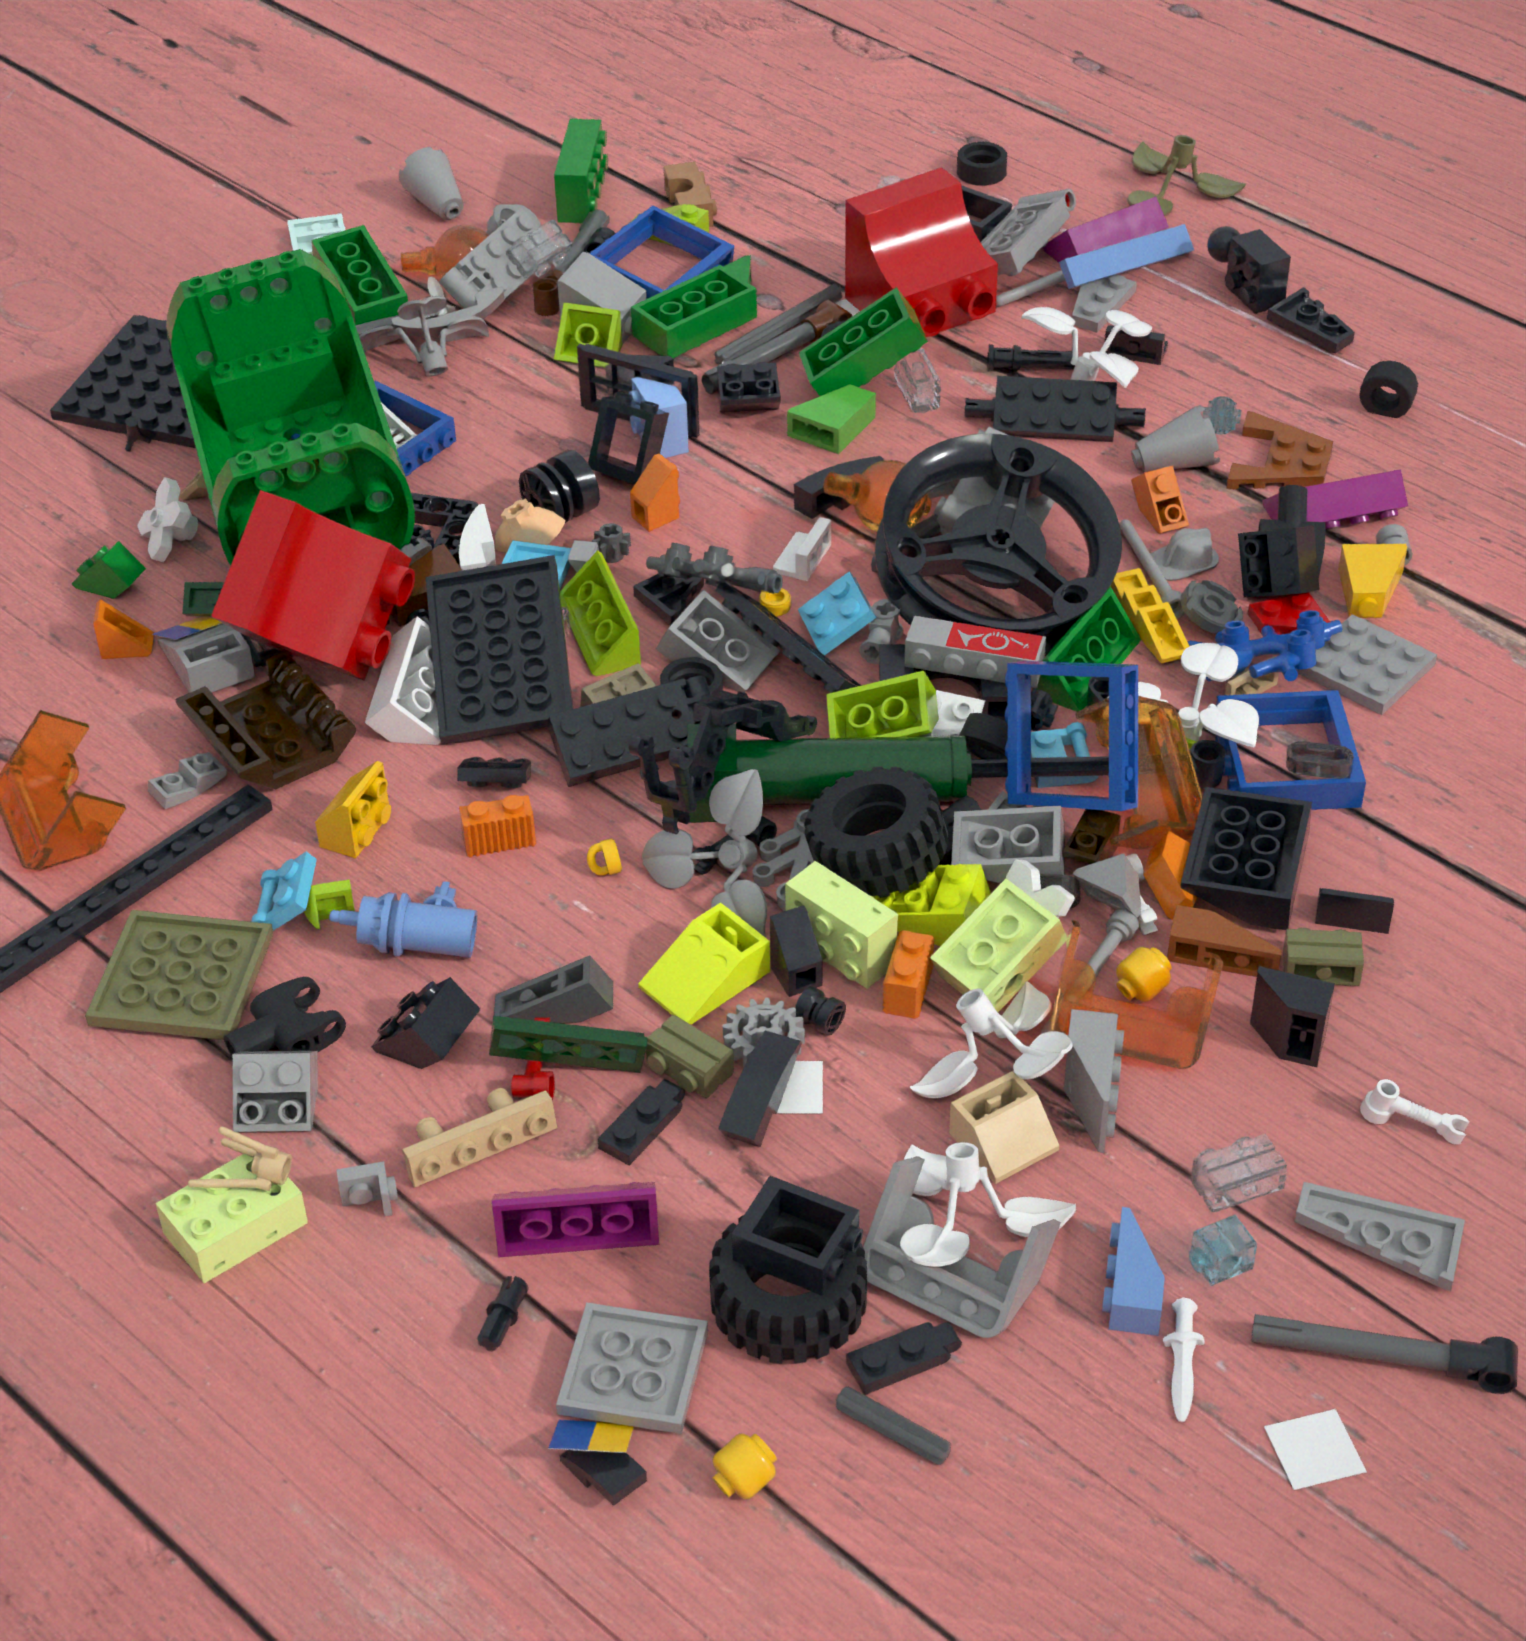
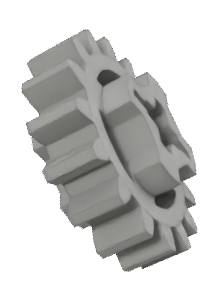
M765 998L763 1004H757L754 999H750V1007L745 1008L738 1004L736 1006V1014L728 1013L726 1015L727 1024H723L724 1045L734 1050V1061L743 1058V1067H745L765 1030L785 1036L784 1033L788 1032L787 1037L800 1040L802 1044H805L803 1018L796 1017V1009L794 1007L785 1010L784 1001L782 1000L776 1003V1005H771L769 998Z

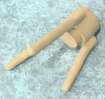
M222 1126L218 1129V1132L231 1140L223 1138L221 1144L237 1152L254 1157L251 1173L256 1174L257 1179H191L188 1181V1186L203 1188H259L270 1191L272 1183L283 1185L287 1180L292 1156L291 1154L278 1151V1148L264 1145Z

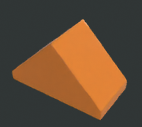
M101 599L96 603L93 625L101 659L148 657L152 653L154 638L152 634H154V631Z

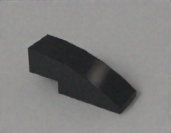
M875 456L844 462L802 479L794 484V509L811 519H814L832 506L844 510L884 483V458Z
M767 1030L764 1031L746 1062L718 1129L724 1136L761 1147L772 1114L777 1115L802 1045L800 1040Z

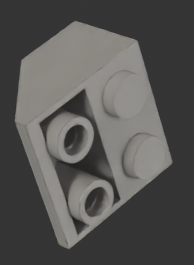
M253 1051L233 1054V1131H311L318 1091V1051Z

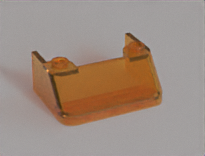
M1138 696V807L1133 808L1134 814L1125 819L1123 833L1110 838L1111 846L1141 850L1154 847L1168 831L1184 840L1192 839L1203 797L1178 712L1168 702ZM1109 698L1075 714L1078 720L1096 723L1097 740L1103 747L1109 749Z
M39 710L0 772V814L22 867L35 871H42L98 852L99 849L104 847L107 837L126 810L125 804L75 791L71 798L69 797L67 791L77 781L79 775V768L73 753L89 730V725Z
M1071 920L1051 1011L1050 1025L1052 1031L1069 1035L1071 1009L1118 1014L1116 1030H1124L1123 1048L1120 1055L1178 1069H1186L1193 1066L1201 1055L1223 966L1221 957L1211 953L1203 989L1190 986L1176 989L1169 998L1166 1011L1093 994L1096 983L1093 968L1082 960L1073 959L1081 927L1079 921Z

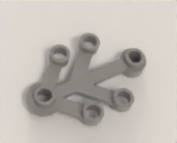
M805 809L797 815L793 829L760 843L761 859L767 863L757 864L753 868L754 883L758 886L766 887L771 885L775 881L774 874L793 865L789 878L791 880L814 862L804 833V822L809 809ZM800 840L797 847L784 854L781 853L782 848ZM782 883L776 890L777 903L783 911H786L785 883Z

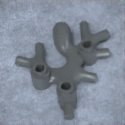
M671 543V547L667 548L666 555L663 554L660 558L649 556L646 561L648 569L658 570V573L681 579H687V576L706 579L705 584L715 587L720 582H727L732 586L774 594L780 592L783 584L782 576L775 570L760 567H735L733 556L728 555V549L716 546H709L708 552H704L703 559L691 561L692 553H689L690 546Z

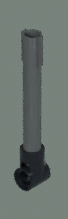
M1258 1314L1254 1316L1251 1342L1446 1371V1377L1478 1381L1482 1389L1494 1394L1510 1393L1517 1387L1518 1346L1508 1338L1489 1337L1481 1343L1450 1339L1449 1344Z

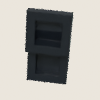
M567 1450L559 1456L560 1461L586 1488L593 1485L613 1506L647 1481L646 1470L627 1453Z

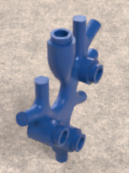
M1309 610L1299 614V619L1296 621L1297 630L1289 634H1276L1274 628L1268 625L1261 630L1262 638L1250 640L1249 629L1243 621H1230L1225 624V629L1216 634L1215 644L1228 646L1236 652L1238 667L1233 676L1243 672L1255 657L1278 655L1269 660L1251 665L1249 667L1251 677L1255 679L1269 673L1280 672L1287 681H1294L1298 677L1296 669H1309L1317 664L1316 649L1322 648L1325 642L1331 639V635L1342 632V624L1339 620L1326 623L1319 616L1318 611ZM1192 640L1188 641L1189 646L1203 643ZM1206 677L1207 681H1213L1212 679Z

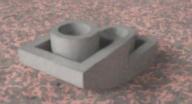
M210 752L197 754L193 757L179 760L178 772L168 773L164 776L148 780V792L164 809H167L205 792L227 775V769Z

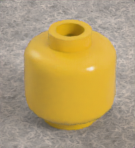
M1139 947L1117 965L1116 975L1119 981L1116 983V986L1127 999L1132 1000L1135 997L1142 1002H1148L1171 982V974L1169 972L1172 970L1171 963L1157 948Z
M754 1433L751 1437L746 1434H737L713 1456V1466L718 1473L712 1479L727 1497H731L736 1493L741 1498L750 1499L775 1477L776 1470L773 1463L777 1460V1457L757 1434Z

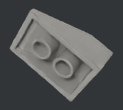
M702 590L673 622L656 647V650L672 662L681 658L698 657L715 663L722 671L723 686L738 692H746L780 652L778 648L765 640L758 632L748 626L705 590Z
M1061 806L954 812L951 865L981 864L986 880L1002 883L1016 859L1026 860L1039 870L1041 889L1051 885H1059L1064 888L1065 857L1063 856V850L1065 848V827Z

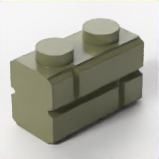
M1308 928L1286 929L1283 945L1284 972L1335 983V985L1360 986L1364 966L1362 933L1348 932L1343 929L1334 931L1310 930Z
M675 1015L668 1018L661 1028H657L647 1037L646 1059L649 1067L659 1075L665 1073L675 1079L678 1085L685 1089L686 1092L691 1093L694 1091L707 1099L718 1089L719 1084L722 1085L733 1075L734 1050Z

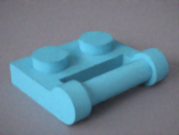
M1075 722L1069 724L1064 729L1031 732V758L1067 757L1064 745H1073L1076 757H1091L1085 741L1087 733L1084 725ZM1099 776L1035 777L1038 788L1091 783Z
M306 851L294 860H287L277 871L272 869L264 871L260 881L262 893L258 910L252 916L251 922L272 924L274 931L304 912L308 903L317 859Z

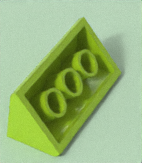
M597 550L560 591L562 609L591 673L595 676H601L622 671L638 663L641 665L639 630L603 554Z

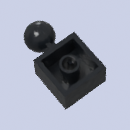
M1222 226L1210 234L1207 241V249L1210 256L1218 262L1228 263L1225 286L1255 314L1268 311L1269 308L1286 298L1291 256L1261 229L1240 234L1233 227Z

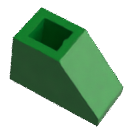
M118 541L109 549L105 545L102 546L91 558L89 557L76 569L80 575L71 584L76 589L114 599L125 591L146 568Z

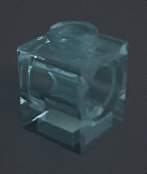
M1232 1215L1193 1231L1189 1259L1194 1270L1197 1273H1202L1209 1284L1213 1286L1252 1270L1257 1242L1238 1217Z

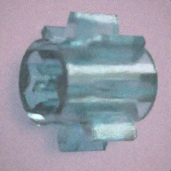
M1220 396L1209 401L1208 407H1204L1203 419L1210 418L1216 434H1227L1231 430H1235V424L1240 423L1241 410L1236 409L1237 403L1231 398Z

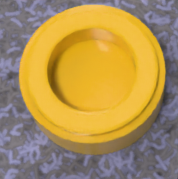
M781 588L779 593L774 594L761 592L759 603L775 616H782L791 609V595L783 588Z

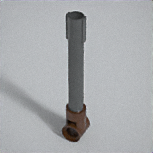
M594 210L592 213H589L580 226L579 233L554 270L548 271L544 278L538 279L533 283L535 313L541 316H551L559 312L557 281L581 253L585 252L584 249L591 240L593 233L598 228L607 227L610 220L605 212Z
M826 300L818 306L814 314L804 318L801 321V325L718 366L756 364L758 362L769 363L807 342H815L821 338L822 332L826 327L839 321H846L852 317V314L834 302ZM717 366L705 372L701 378L702 384L709 394L718 391Z

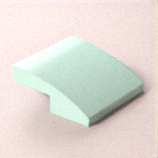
M342 213L287 221L292 250L302 249L313 255L311 240L345 230Z

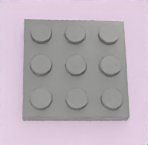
M1352 614L1342 623V632L1331 635V639L1326 641L1322 648L1316 649L1317 664L1309 669H1297V672L1330 690H1339L1340 695L1383 715L1435 666L1437 654Z
M586 1302L556 1403L557 1414L682 1434L708 1334V1321Z

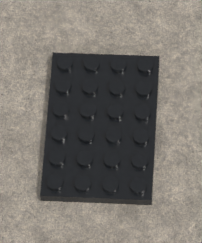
M554 555L426 577L438 727L442 745L547 727L550 715L574 709L557 563Z

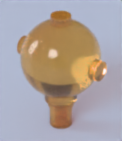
M472 225L452 227L438 238L435 246L426 247V250H420L419 252L401 253L402 272L422 271V273L427 272L428 275H437L441 279L460 260L485 240L489 234L479 227Z
M884 460L872 464L862 474L854 473L848 476L830 472L824 481V491L827 494L843 497L847 503L854 505L855 512L860 521L867 528L877 533L883 517L884 505L890 486L906 463L897 460ZM928 494L919 500L911 511L907 522L909 528L916 525L923 515L926 516L930 512L932 501Z

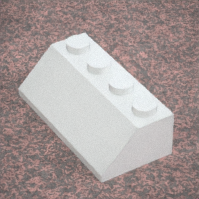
M417 616L392 636L390 649L384 661L365 723L390 742L438 745L441 743L438 727L430 626Z

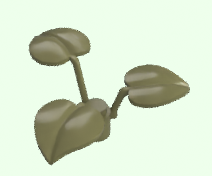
M1178 135L1174 138L1169 157L1151 149L1144 141L1136 148L1132 158L1135 168L1149 174L1167 172V175L1157 196L1148 191H1133L1129 194L1127 201L1132 206L1157 197L1164 216L1168 215L1173 209V203L1163 199L1172 174L1175 168L1185 169L1190 163L1193 180L1198 183L1197 188L1207 195L1217 198L1230 197L1243 190L1246 183H1240L1211 173L1198 174L1196 165L1198 156L1193 155L1196 141L1189 136Z

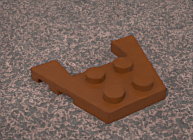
M1252 411L1247 412L1242 436L1272 441L1264 468L1232 463L1226 489H1238L1239 484H1253L1254 489L1265 488L1266 483H1283V486L1300 485L1303 487L1324 484L1333 448L1332 440Z

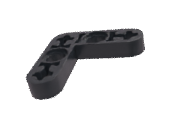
M411 493L415 509V523L443 527L434 544V548L445 544L459 565V546L462 535L451 534L463 532L470 515L479 504L469 500ZM436 510H444L443 512L438 513L432 512Z

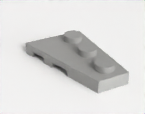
M1115 275L1081 285L1072 318L1075 320L1074 325L1098 332L1107 323L1105 314L1110 310H1119L1136 292L1137 282L1126 279L1121 275Z

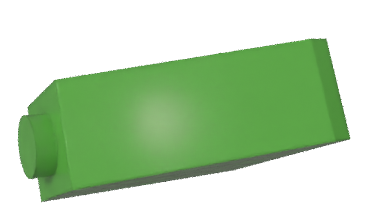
M850 384L792 407L787 411V436L839 454L875 419L876 393Z

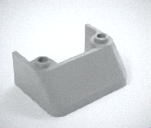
M917 1156L894 1162L863 1246L865 1260L867 1261V1282L980 1337L990 1338L1002 1333L1009 1326L1039 1282L1061 1222L1052 1219L1032 1226L1024 1249L1008 1253L1003 1258L998 1272L966 1256L946 1266L932 1267L907 1260L906 1255L901 1250L900 1241L908 1229L922 1224H934V1216L930 1207L926 1203L912 1197L925 1159Z

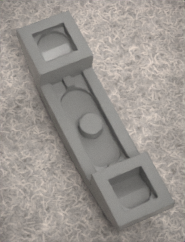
M500 286L474 294L475 306L426 320L430 336H438L439 332L442 329H446L449 323L470 316L486 318L504 301L503 287ZM399 316L391 318L394 329L401 328L408 336L425 337L420 317L410 320H403Z

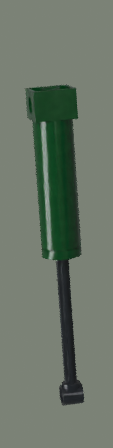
M735 723L728 727L725 748L720 754L714 772V781L708 790L706 798L696 801L697 809L689 813V823L716 822L711 814L709 805L710 795L714 786L726 777L756 769L760 776L763 805L812 804L815 798L820 799L821 791L827 786L830 788L834 786L835 781L843 776L848 778L854 775L853 772L863 769L866 772L871 771L872 767L881 766L884 769L899 767L905 773L910 770L926 779L932 785L939 802H950V800L956 802L961 797L967 796V786H971V778L1007 777L1008 759H971V753L967 751L965 736L798 738L785 741L773 739L736 740ZM687 724V747L692 748L700 724ZM1200 740L1194 743L1191 749H1185L1184 755L1138 756V775L1184 774L1185 780H1189L1194 786L1214 788L1222 781L1226 751L1216 741ZM1109 756L1031 758V777L1109 775Z

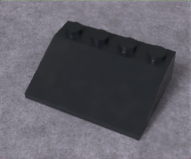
M1205 787L1180 888L1250 925L1280 930L1289 929L1309 836L1312 802Z

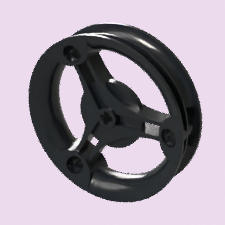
M972 434L954 437L934 444L914 456L900 470L892 482L886 497L883 517L875 540L874 556L878 578L889 601L897 609H900V616L910 626L914 616L1045 636V656H1047L1079 617L1099 602L1110 588L1120 564L1122 536L1116 512L1109 498L1098 483L1070 458L1043 444L1020 437L1002 434ZM983 477L987 484L997 491L990 504L977 506L963 513L956 520L949 533L920 539L907 526L911 511L919 500L945 483L963 478ZM1004 494L1018 498L1016 509L1001 505ZM1044 494L1060 505L1072 517L1084 537L1088 550L1089 567L1086 577L1068 581L1046 560V541L1038 525L1027 516L1026 499L1036 498ZM948 574L965 575L970 580L986 587L1013 589L1036 603L1046 614L1023 619H1004L981 615L947 600L927 584L922 577Z

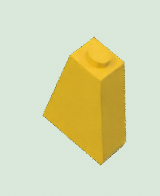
M1342 544L1338 571L1349 617L1353 614L1359 618H1382L1403 574L1407 544Z

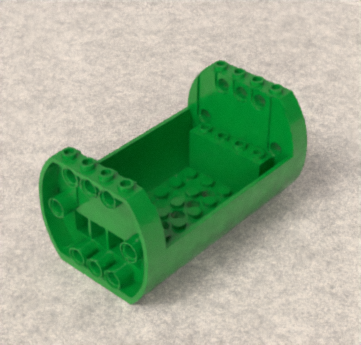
M298 249L180 282L173 294L167 313V338L220 542L230 566L260 490L296 502L332 521L391 543L399 550L405 545H409L415 523V509L411 491L347 298L341 284L332 271L313 255ZM300 434L298 438L289 440L292 435Z

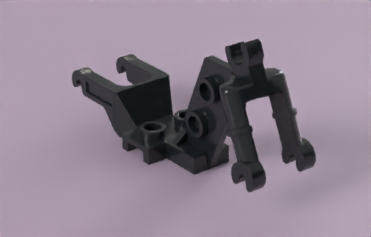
M722 690L719 691L718 697L705 694L701 697V703L694 704L693 718L701 720L692 748L682 745L680 749L671 748L669 764L673 767L675 780L660 781L659 766L655 760L653 750L654 739L652 736L641 734L640 737L631 736L629 751L632 755L639 757L641 766L640 776L644 780L648 800L661 805L664 831L677 834L679 833L677 822L687 825L690 822L689 813L697 809L696 801L703 800L707 796L708 790L714 781V772L720 754L725 748V739L729 726L736 723V729L776 741H785L804 735H812L817 727V718L808 715L806 717L801 715L789 717L786 708L780 702L756 700L749 698L745 692L739 691L738 694Z

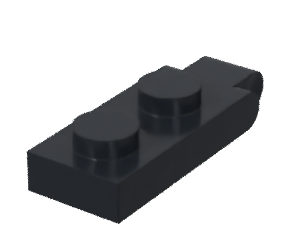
M666 1079L656 1088L648 1086L598 1138V1149L630 1166L679 1114L683 1105L681 1101L685 1096V1089Z
M926 1322L847 1353L846 1364L862 1392L866 1395L946 1363L951 1358L950 1353L957 1351L962 1346V1342L950 1323L946 1322L933 1327L932 1323Z

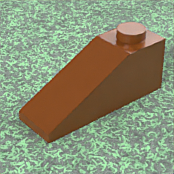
M1181 905L1176 906L1167 959L1170 962L1257 977L1259 966L1279 970L1282 953L1280 948L1214 911Z

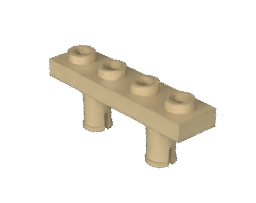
M498 1088L493 1090L487 1097L488 1106L493 1112L444 1132L434 1117L422 1119L416 1126L417 1135L421 1142L402 1149L410 1181L414 1187L420 1186L557 1129L552 1098L545 1090L515 1103L505 1089Z

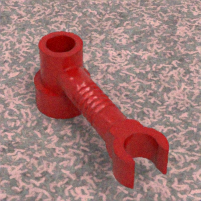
M535 1017L534 1020L550 1022V1017ZM528 1060L524 1075L514 1074L512 1077V1096L514 1098H528L546 1090L553 1101L555 1094L554 1073L552 1071H541L542 1061Z

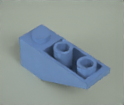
M1122 1207L1120 1223L1112 1222L1109 1247H1117V1255L1108 1254L1106 1279L1114 1280L1113 1288L1105 1287L1102 1312L1110 1313L1109 1330L1158 1336L1165 1277L1131 1209Z

